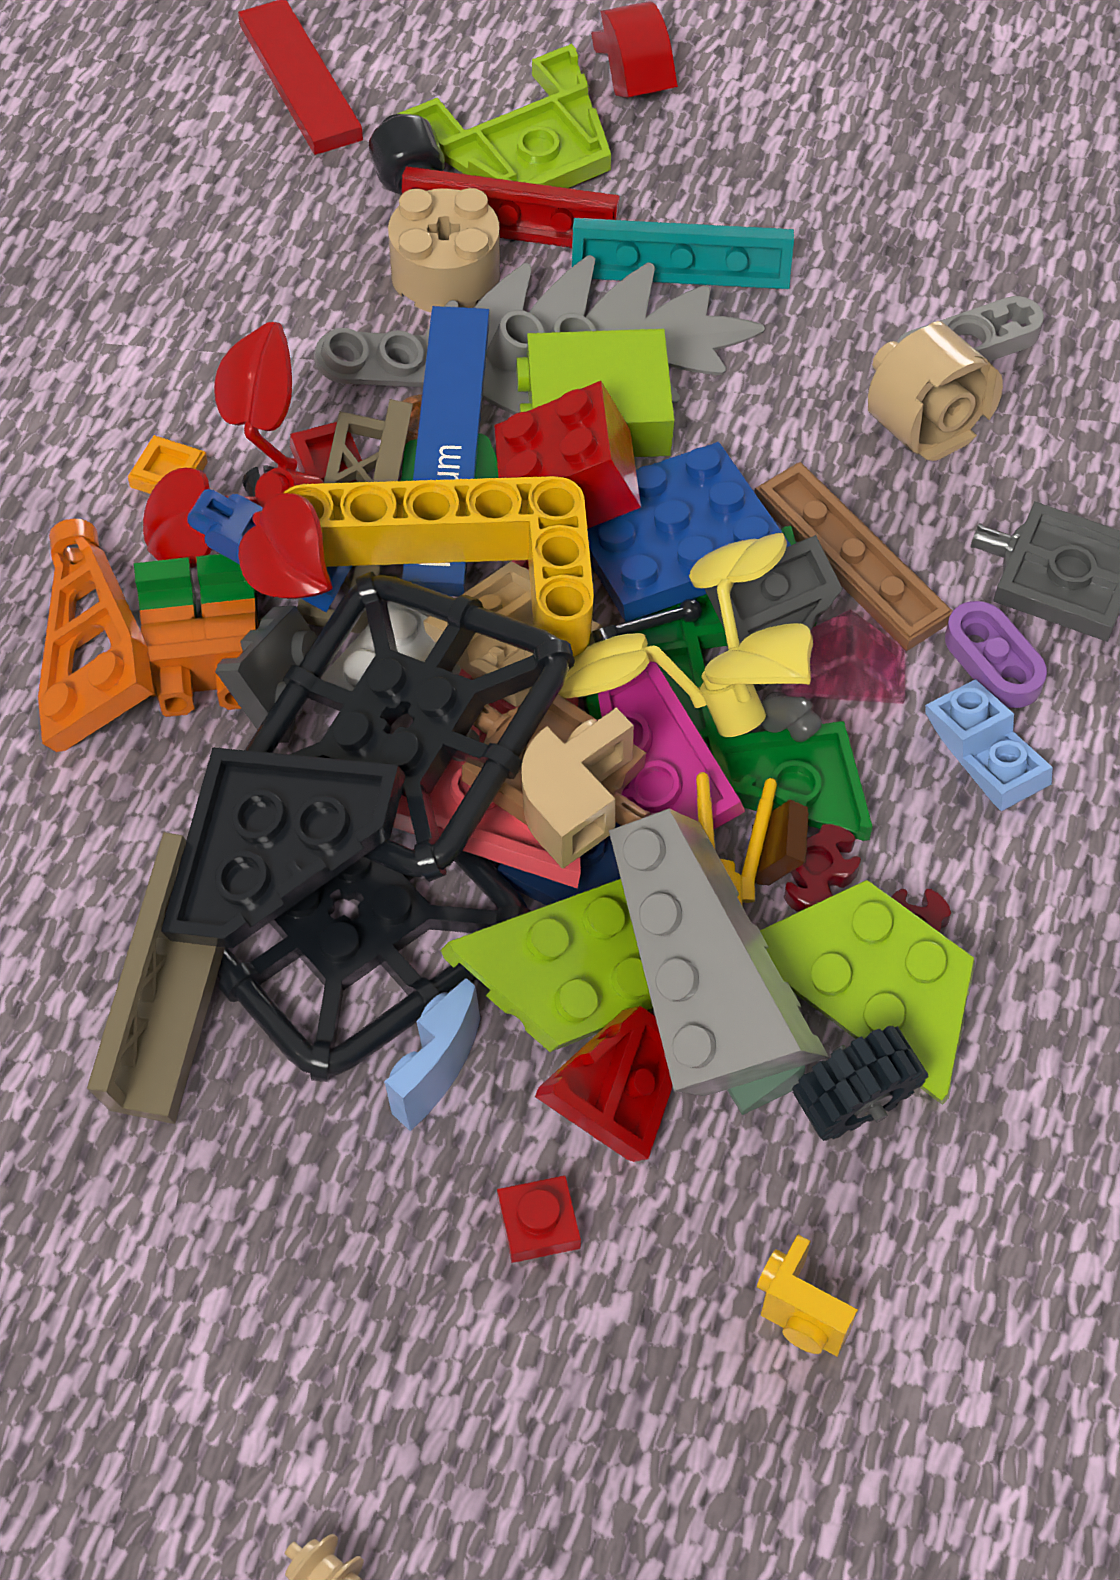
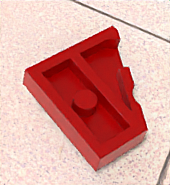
M642 1006L621 1011L540 1085L535 1094V1098L632 1162L649 1159L673 1087L656 1017Z

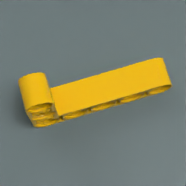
M550 476L320 483L296 485L284 491V493L303 496L314 507L323 534L326 567L528 560L533 625L570 643L574 657L582 653L590 644L594 601L585 500L581 488L575 482L564 477Z

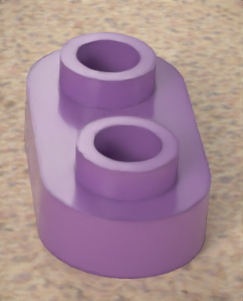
M970 601L956 607L949 617L945 633L946 646L952 655L974 680L976 679L1006 707L1021 708L1035 702L1042 692L1047 675L1046 664L1040 654L996 606L982 601ZM967 636H980L984 639V642H973ZM1012 677L1021 684L1010 683L1003 678Z

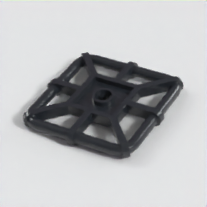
M370 571L356 577V585L342 598L300 665H291L283 678L286 684L284 690L245 750L273 753L307 699L340 711L320 742L289 755L399 765L406 776L401 795L407 798L416 844L414 849H410L388 839L366 854L364 858L403 875L413 877L424 876L430 882L446 875V867L450 866L463 851L506 778L514 779L522 766V760L519 758L564 685L569 670L574 666L575 659L570 643L557 638L544 629L485 609L479 599L468 595H460L454 598L398 577L376 576ZM387 601L448 622L447 627L425 662L398 652ZM366 610L375 657L353 691L322 680L321 677L362 613ZM475 633L533 653L530 657L473 680L452 673ZM531 687L497 744L489 743L487 745L466 736L485 705ZM409 714L413 719L412 724L408 728L398 727L393 734H390L392 724L400 716ZM455 757L482 769L439 837L430 794L452 758Z
M462 851L454 862L495 904L498 910L431 905L409 882L414 878L413 876L403 875L362 857L272 920L270 924L283 940L251 962L241 963L228 948H225L217 974L220 979L218 988L230 1002L239 1001L286 1058L303 1072L310 1073L311 1081L329 1082L330 1075H339L354 1068L415 1024L421 1017L427 1004L434 997L443 992L449 993L465 978L470 982L477 979L462 964L458 963L454 968L449 965L428 980L425 977H421L399 953L401 949L428 930L474 933L531 912V910L528 909L520 893L488 859ZM341 899L347 901L355 899L360 903L357 905L359 917L352 921L345 915L339 916L336 919L332 918L330 915L335 911L334 903ZM298 958L307 965L324 985L317 1036L313 1045L308 1042L260 986ZM381 965L408 996L335 1047L344 990Z

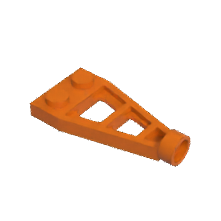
M75 518L57 523L49 534L51 557L55 570L38 703L42 744L55 752L66 751L154 694L148 646L104 551L99 548L97 529L90 522ZM77 544L78 548H67V546ZM96 589L99 602L75 618L77 601ZM105 631L111 644L110 649L99 654L94 660L72 673L75 650Z

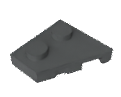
M816 535L786 547L781 560L762 577L752 581L734 583L730 592L739 643L757 631L778 625L804 624L811 631L817 620L843 590ZM717 586L704 588L724 628ZM754 684L756 692L769 684Z
M296 606L273 607L261 619L258 629L250 630L240 641L243 652L239 657L222 659L215 671L257 730L284 690L286 684L283 678L291 665H300L317 638L315 632L310 629ZM303 707L301 708L296 718L301 714ZM296 718L280 743H289Z

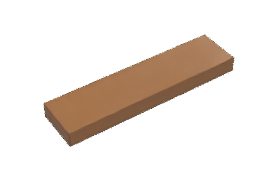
M801 462L796 463L755 488V494L769 514L782 527L792 526L794 538L797 542L814 535L817 536L841 586L906 651L948 625L949 617L953 610Z

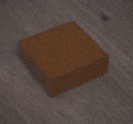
M788 800L771 812L755 883L769 886L806 863L808 807L793 800Z

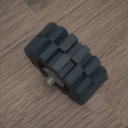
M887 1026L884 1030L880 1028L872 1031L865 1039L861 1036L851 1041L850 1046L847 1048L845 1045H841L834 1049L833 1053L830 1054L831 1058L818 1062L812 1067V1072L804 1074L798 1080L799 1083L793 1086L792 1093L820 1139L827 1141L830 1138H839L848 1130L851 1132L867 1121L875 1120L877 1123L888 1116L886 1111L889 1112L898 1106L897 1102L907 1099L915 1093L914 1090L925 1083L928 1073L898 1026Z

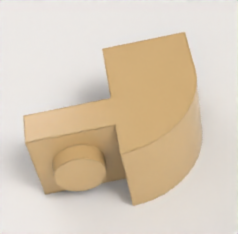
M617 707L598 721L590 719L579 725L565 744L546 726L534 737L525 752L521 771L525 820L535 839L562 869L610 836L609 830L615 828V798L600 782L633 760L634 725Z

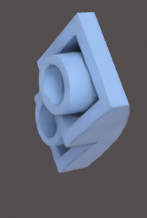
M976 679L925 705V714L941 740L1000 811L1052 785L1053 767L1013 732L1014 713Z
M467 978L449 993L443 992L427 1004L421 1017L416 1021L422 1049L419 1052L413 1051L403 1056L393 1067L389 1078L384 1081L391 1113L409 1131L417 1126L446 1094L468 1058L476 1038L481 1018L476 987Z

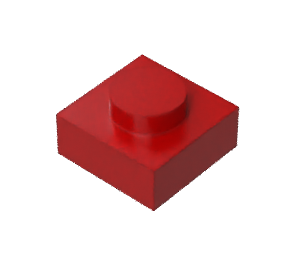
M337 422L290 434V449L294 459L297 460L300 472L315 475L324 482ZM347 432L345 445L356 460L360 462L362 459L351 433ZM342 461L339 473L347 469V466Z
M565 1175L497 1189V1200L511 1263L580 1249L581 1238Z

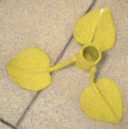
M775 533L760 539H748L730 543L706 554L692 567L689 578L695 588L702 589L717 586L729 649L707 664L705 671L702 673L704 682L701 687L698 688L659 647H647L648 642L644 634L633 633L618 635L596 642L575 656L574 666L569 670L564 685L558 694L563 698H573L608 691L630 682L647 667L649 662H655L690 696L695 708L707 705L721 736L735 737L758 727L765 720L766 713L754 684L809 685L811 681L810 657L813 637L810 629L806 625L798 623L778 625L757 631L739 643L730 592L735 582H747L760 578L773 569L781 560L787 547L784 534Z

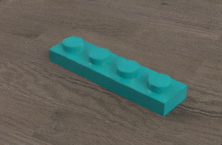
M574 218L572 267L586 256L591 255L595 258L592 279L621 281L644 264L652 263L655 266L652 282L789 289L794 248V229Z

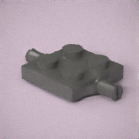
M1034 501L1026 522L1015 530L1013 535L983 526L980 523L978 524L970 547L1004 558L1003 574L998 583L993 602L1103 641H1109L1117 618L1120 615V530Z

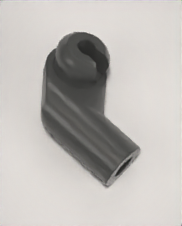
M777 691L769 693L762 701L766 718L761 723V726L765 730L774 733L787 728L791 737L797 742H804L822 727V720L811 709L814 704L805 697L787 696Z

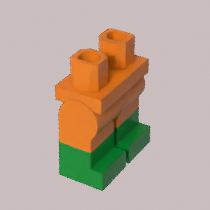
M222 554L196 556L202 618H197L196 595L189 557L133 563L139 600L141 633L148 646L154 692L151 697H157L162 715L165 717L188 715L190 711L195 709L193 692L217 690L220 707H224L227 710L242 709L215 671L222 659L238 658L243 652L240 641L250 630L258 629L257 590L252 588L244 578L240 564Z

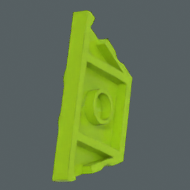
M621 879L449 941L440 950L444 960L453 968L458 963L462 964L490 990L485 996L503 1012L520 1019L525 1027V1031L549 1052L597 1034L625 1009L642 1006L649 1012L654 1011Z
M868 880L760 930L769 947L766 950L783 981L789 983L795 994L855 1039L861 1036L865 1039L872 1031L880 1028L884 1030L887 1026H898L928 1073V1078L925 1079V1083L920 1088L942 1105L949 1099L957 1048L960 1045L967 996L970 993L975 967L973 956Z

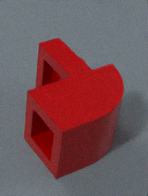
M646 1L602 10L603 29L592 31L591 35L595 52L608 53L615 95L633 97L678 87L669 34L662 14L656 4L652 1Z

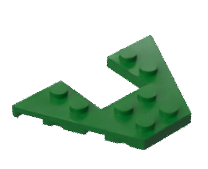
M785 526L780 529L791 545L796 544L792 526ZM707 594L694 598L702 606V615L696 622L689 623L684 620H678L635 632L645 635L648 642L647 647H659L698 688L704 682L702 673L705 671L701 649L728 646L725 630ZM681 603L651 613L647 616L679 608ZM817 622L810 631L812 635H815ZM657 664L744 808L757 811L764 783L767 779L773 778L777 782L772 811L788 800H793L808 807V826L821 829L823 824H833L850 831L855 836V839L862 841L870 840L873 826L844 721L822 724V727L804 742L795 741L787 728L777 733L763 731L735 737H721L707 705L695 708L690 696ZM598 693L582 696L585 712L596 720L601 719Z

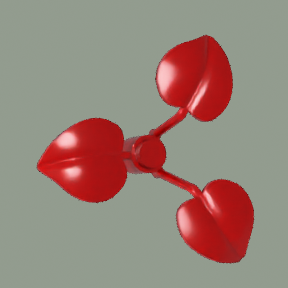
M267 322L238 341L222 358L215 377V401L222 419L232 425L239 426L245 424L244 434L246 438L278 464V468L264 473L258 479L255 487V497L243 496L263 507V509L253 514L252 519L256 526L247 531L239 545L238 556L242 574L248 584L262 594L285 599L307 598L326 593L333 588L325 565L323 534L319 518L312 504L299 494L284 493V491L296 485L320 484L324 482L315 475L296 471L297 460L286 457L259 433V429L273 431L280 427L288 413L292 397V368L288 342L281 323ZM187 467L178 468L162 477L152 490L144 510L143 534L144 541L148 546L147 551L157 560L189 557L190 567L194 568L197 566L196 556L210 555L212 549L205 543V535L193 529L187 521V516L201 493L209 489V481L203 471Z

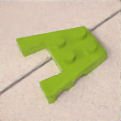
M572 43L532 59V76L549 95L548 97L467 130L463 129L438 97L397 113L418 115L427 119L436 133L445 162L463 174L570 188L611 170V152L597 110L592 107L588 95L589 86L585 74H581L578 65V54Z

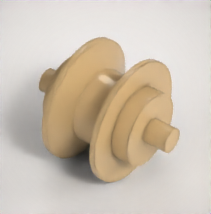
M330 1534L320 1542L317 1539L311 1540L303 1548L296 1542H292L284 1553L292 1560L285 1576L289 1580H362L358 1575L364 1560L357 1556L345 1563L340 1561L334 1555L338 1537L335 1534Z

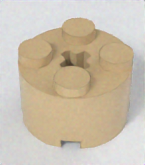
M466 188L463 190L433 189L428 191L410 189L400 196L399 206L393 212L388 225L391 279L395 290L401 296L403 294L414 301L415 307L427 312L432 311V306L444 307L451 300L457 301L458 307H474L477 304V300L484 297L485 294L499 283L500 279L499 221L494 210L488 205L487 196L483 191L476 188Z
M935 321L927 327L911 333L899 343L891 341L878 350L872 362L876 372L868 392V411L909 450L920 454L926 460L937 461L968 445L977 436L971 428L982 415L988 420L991 419L1001 399L1003 389L1002 375L993 367L990 361L941 321Z

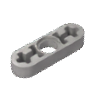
M1011 296L940 321L958 335L968 334L977 337L982 342V345L974 347V349L988 361H993L1033 346L1039 338L1044 314L1041 307L1033 300L1021 296ZM928 325L904 333L899 337L897 342L899 343L901 340H903L911 333L921 328L927 327Z

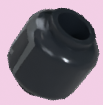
M411 114L391 115L374 130L369 139V154L377 176L386 190L402 195V174L406 166L437 171L444 170L445 157L436 133L429 121L423 117Z

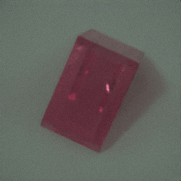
M850 609L813 627L810 631L813 637L810 657V684H781V692L787 696L904 704V649Z

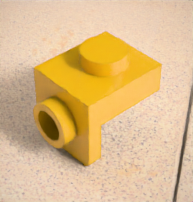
M798 1234L788 1253L785 1254L775 1249L763 1269L757 1283V1288L766 1292L760 1316L783 1327L782 1333L784 1337L801 1350L812 1354H820L822 1350H825L838 1357L851 1332L858 1309L798 1278L805 1264L811 1243L810 1240Z

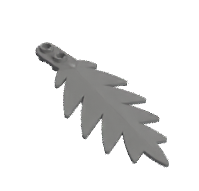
M591 255L586 256L566 271L543 294L529 312L523 311L531 273V265L528 263L522 264L504 277L474 307L489 309L490 323L483 399L511 414L519 413L520 403H529L528 392L517 391L516 357H527V333L664 328L668 366L703 374L723 375L726 367L715 350L745 342L761 335L765 330L763 324L745 319L706 316L710 296V288L707 285L681 294L660 306L646 317L655 266L652 263H646L611 288L595 304L588 315L584 317L595 265V258ZM451 300L444 307H458V302ZM430 326L425 335H412L399 330L388 333L356 332L349 328H337L319 339L314 350V362L321 374L329 380L341 384L423 387ZM337 357H342V358L346 359L347 361H343V360H341V359H339V358H337ZM671 384L672 403L676 404L680 396Z

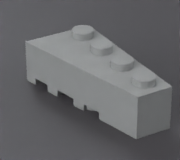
M666 809L609 830L674 1091L707 1096L829 1058L820 1039L812 1034L799 1010L801 1005L789 983L783 981L766 950L769 947L757 925L751 923L737 898L739 893L700 822L671 809Z

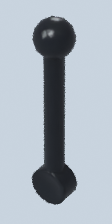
M686 599L680 604L679 608L592 631L593 638L596 643L614 636L631 634L678 620H684L689 623L696 622L702 615V606L695 599Z

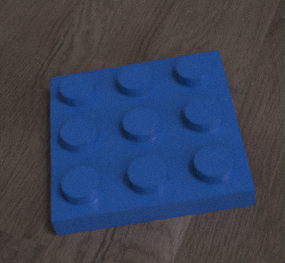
M719 442L636 469L641 508L587 529L591 566L625 622L677 605L686 599H694L707 594L704 588H695L689 578L692 567L706 554L730 543L748 539H760L767 535L783 533ZM785 537V539H786V541H787V547H788V546H791L790 542H789V541L787 540V538Z

